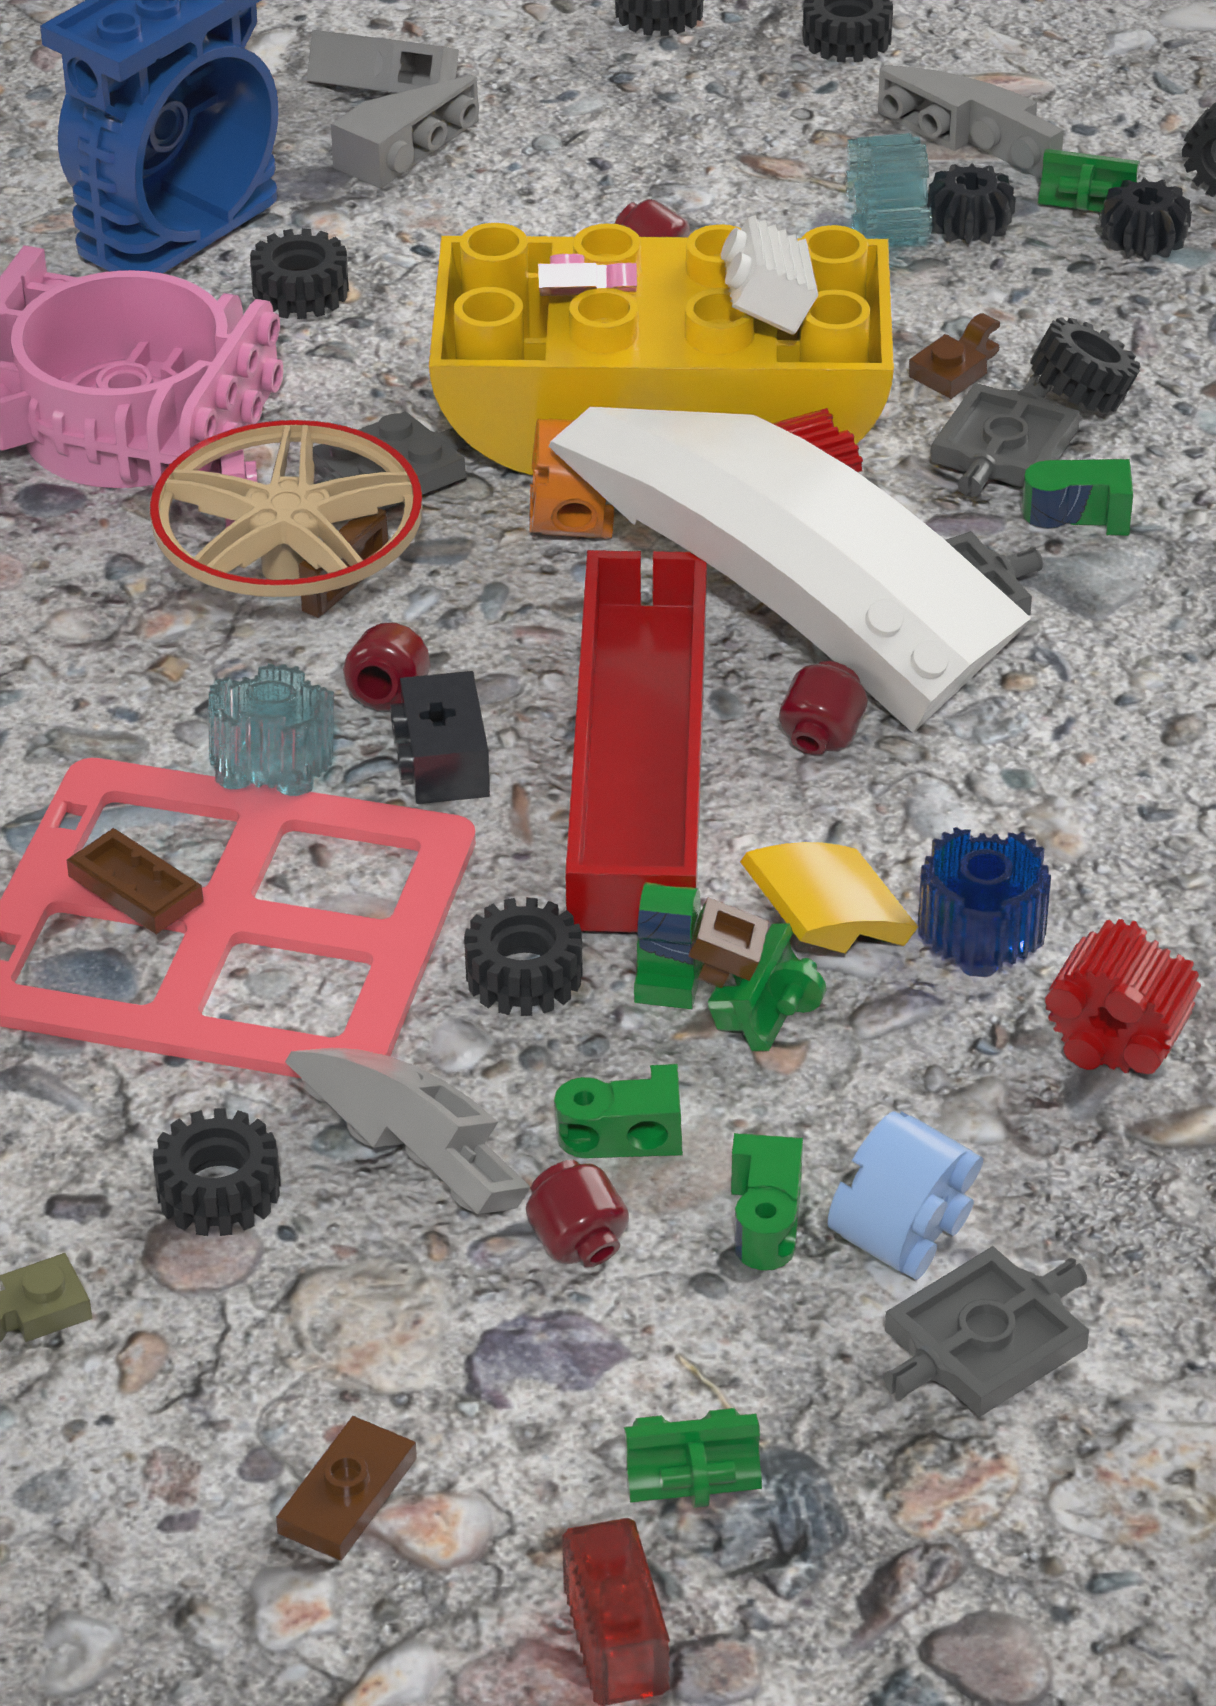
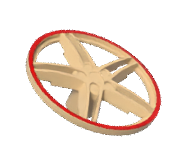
M279 420L250 424L216 434L201 441L178 456L165 469L154 487L150 501L151 527L154 538L163 554L177 568L207 585L234 593L262 597H294L328 592L359 582L377 573L397 559L412 542L419 529L423 510L421 485L418 476L406 458L396 449L363 431L334 423L310 420ZM290 442H301L299 477L285 476ZM280 443L270 484L265 485L240 477L199 471L203 466L232 452L258 445ZM313 443L326 444L355 452L372 460L386 472L362 474L314 484ZM173 499L198 505L199 512L234 520V522L193 557L179 544L171 530L169 523L170 506ZM404 502L405 505L402 521L395 534L380 550L365 560L361 559L352 546L331 524L377 514V507ZM261 557L262 573L266 579L242 577L228 574V572L237 566L246 568ZM342 558H344L348 562V564L350 565L349 567H347L345 563L341 560ZM305 559L315 569L322 567L328 573L308 578H299L298 564Z

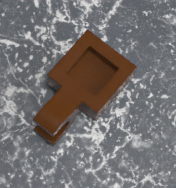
M980 313L971 319L959 340L944 334L909 359V377L952 399L987 374V360L995 356L1000 350V344L988 339V337L1000 327V321Z

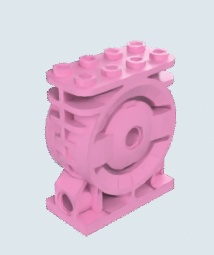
M24 245L0 276V450L4 451L25 444L30 455L43 468L61 478L84 485L104 488H133L149 485L155 487L165 469L189 448L216 434L256 424L259 421L263 405L271 392L276 393L279 390L283 379V362L277 359L276 341L280 331V317L277 313L273 312L270 301L255 299L243 315L242 303L238 295L224 293L217 301L211 294L196 284L162 273L135 270L110 271L79 278L47 272L44 249ZM221 457L203 466L199 471L221 474Z

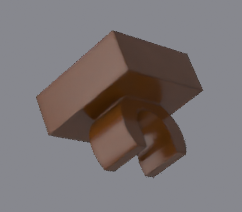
M707 897L699 913L688 957L703 962L697 979L721 989L730 973L750 981L760 961L769 921Z

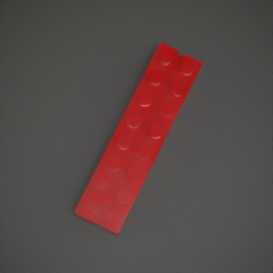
M587 550L565 872L566 910L574 916V924L579 923L581 931L638 932L640 900L646 882L671 887L697 888L707 563L691 552L653 551V606H642L641 551Z

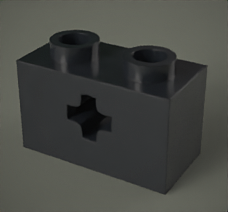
M464 671L400 678L401 703L390 704L392 733L394 741L405 740V743H397L400 780L412 779L416 804L490 797L488 745L474 672Z

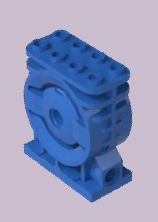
M85 0L40 25L42 45L62 54L66 95L63 100L58 125V153L63 173L73 188L74 202L77 203L72 212L74 225L80 230L77 233L75 242L78 254L84 259L108 271L135 270L163 274L217 239L227 235L230 231L257 214L264 212L276 202L278 196L277 185L271 179L275 173L276 164L275 158L271 153L278 127L277 90L267 65L255 53L245 49L258 22L256 3L261 0Z

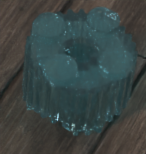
M911 133L847 139L849 171H845L846 197L848 203L854 202L855 214H851V228L863 234L866 239H888V243L918 241L919 237L931 236V208H926L928 203L927 178H929L926 144H921L919 136L912 137Z
M272 663L259 667L258 675H255L254 679L242 677V681L239 682L236 680L231 681V678L228 676L223 679H215L214 684L210 685V691L208 692L210 765L214 766L215 781L227 789H241L252 783L255 784V787L259 788L262 785H267L269 788L276 786L280 793L289 796H298L311 792L314 787V777H321L322 772H327L328 766L332 765L334 691H329L325 687L321 688L320 685L311 686V681H305V673L298 666L287 668V664H282L277 667Z

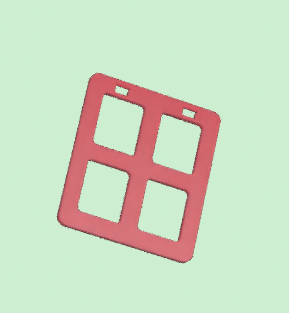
M102 758L79 760L72 764L66 772L0 899V942L16 945L9 961L0 960V1027L296 1078L301 1077L285 1063L291 1051L332 1047L360 1049L391 1056L475 848V827L469 819L460 815ZM117 802L237 822L210 882L202 888L204 902L164 929L181 932L185 935L159 991L151 1003L137 1005L15 983L48 917L55 913H67L142 926L68 876L66 859L83 849L106 805ZM66 812L82 816L76 830L59 828ZM291 831L404 848L418 852L393 914L385 919H375L260 900L255 898V895L282 836ZM247 943L371 965L346 1028L341 1035L336 1037H325L202 1015V1012L230 950L237 944Z

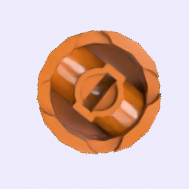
M537 419L531 468L533 469V481L530 484V532L542 533V535L612 539L614 506L606 504V499L549 448L550 441L574 420Z

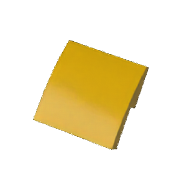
M822 842L785 843L748 851L740 861L784 921L790 923L792 931L801 942L846 954L859 934L905 946L918 928V925L855 848Z

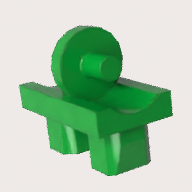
M1046 149L1043 156L1038 204L1101 212L1104 207V200L1107 198L1108 189L1120 187L1123 180L1138 181L1140 161Z
M790 923L772 924L765 936L759 964L750 981L733 975L737 986H723L722 989L715 987L708 1000V1008L717 1030L743 1031L751 1051H769L786 1017L793 1015L795 1012L806 1013L814 1011L820 1006L827 991L826 983L817 971V964L809 958L798 959L791 949L790 939L793 931Z
M735 1408L709 1410L702 1419L669 1422L662 1415L640 1417L635 1419L633 1426L624 1427L627 1490L630 1503L690 1496L693 1508L709 1506L710 1494L762 1489L759 1454L760 1425L756 1413L740 1415Z

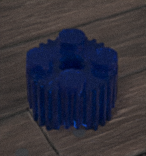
M958 827L953 828L952 834L947 832L941 833V839L934 838L932 840L931 856H926L924 865L921 866L918 935L926 944H932L933 952L942 951V958L946 960L951 957L955 958V964H958L960 969L969 976L989 977L996 973L998 968L1003 967V962L1013 965L1016 964L1017 957L1023 960L1027 959L1028 952L1035 953L1038 948L1044 945L1047 933L1051 875H1049L1048 865H1043L1045 851L1043 846L1036 847V840L1034 838L1026 840V833L1024 832L1018 834L1007 832V838L1004 840L1000 839L999 834L987 837L985 833H980L978 837H973L970 829L961 830Z

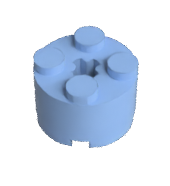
M893 1111L887 1114L873 1128L853 1157L852 1161L858 1164L860 1168L855 1175L851 1187L840 1182L830 1206L828 1227L884 1263L918 1280L926 1272L935 1256L937 1244L934 1241L943 1231L954 1236L966 1222L972 1210L974 1200L966 1196L965 1192L977 1178L983 1165V1158L917 1118L909 1116L902 1111L900 1114Z

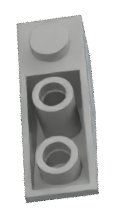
M312 30L306 80L400 93L456 79L459 49Z
M468 75L364 101L331 123L333 168L380 189L479 121L477 77Z

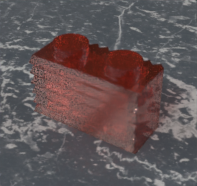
M622 1518L568 1528L562 1535L564 1593L567 1594V1605L570 1606L573 1629L576 1630L577 1641L580 1642V1653L583 1654L586 1677L590 1678L593 1702L601 1706L663 1695L670 1689L668 1683L670 1680L668 1673L670 1670L668 1664L670 1661L668 1654L670 1651L668 1645L670 1638L636 1522L630 1518Z

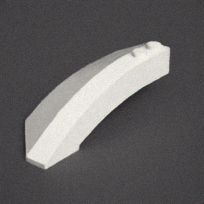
M590 407L550 441L549 448L632 524L635 525L638 521L642 522L684 547L751 593L813 642L834 662L841 663L852 669L858 675L864 689L912 733L925 723L1031 620L1030 616L949 543L895 499L855 470L816 446L755 415Z

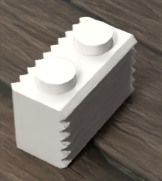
M756 215L748 217L741 230L734 228L730 232L721 252V259L726 263L727 274L725 283L730 287L732 307L793 335L797 332L818 297L806 238L798 241L796 234L788 236L786 229L778 231L776 224L768 227L766 220L758 222Z

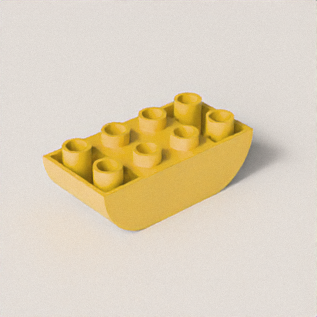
M485 223L468 229L462 236H441L429 357L430 381L435 398L450 425L468 444L489 459L515 471L532 476V454L537 419L576 420L590 407L749 414L770 423L828 408L829 413L833 415L834 427L837 426L839 432L848 430L850 434L853 433L855 436L854 442L857 444L871 430L881 415L888 400L893 380L894 363L888 239H866L857 230L839 225L820 226L806 232L802 238H797L798 241L806 238L818 297L797 332L792 335L732 307L730 287L725 283L727 268L725 267L726 263L721 259V252L730 232L734 228L741 230V228L725 224L708 225L695 230L689 237H639L635 231L626 226L606 223L586 227L578 232L575 237L526 236L522 230L513 225ZM558 254L584 255V263H596V265L636 263L637 292L627 293L614 288H595L578 295L540 296L538 264H550V256Z

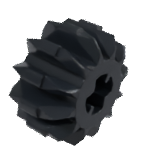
M973 163L969 167H960L952 164L949 171L935 172L933 182L929 184L928 193L925 195V211H927V220L931 222L932 232L946 234L947 241L949 242L957 239L965 240L968 245L971 241L975 240L990 243L992 236L1006 235L1007 226L1012 223V214H1015L1016 197L1013 196L1014 187L1009 185V176L1004 173H995L993 166L989 165L980 168L975 167Z
M1145 177L1142 178L1141 182L1123 180L1120 187L1108 189L1107 198L1104 200V207L1101 210L1100 216L1102 237L1108 240L1109 249L1114 251L1125 250L1127 258L1135 255L1143 256L1146 260H1149L1152 255H1158L1163 258L1169 257L1172 250L1183 248L1185 239L1188 236V227L1191 226L1192 216L1190 200L1183 196L1182 188L1177 186L1167 187L1163 179L1158 182H1149Z

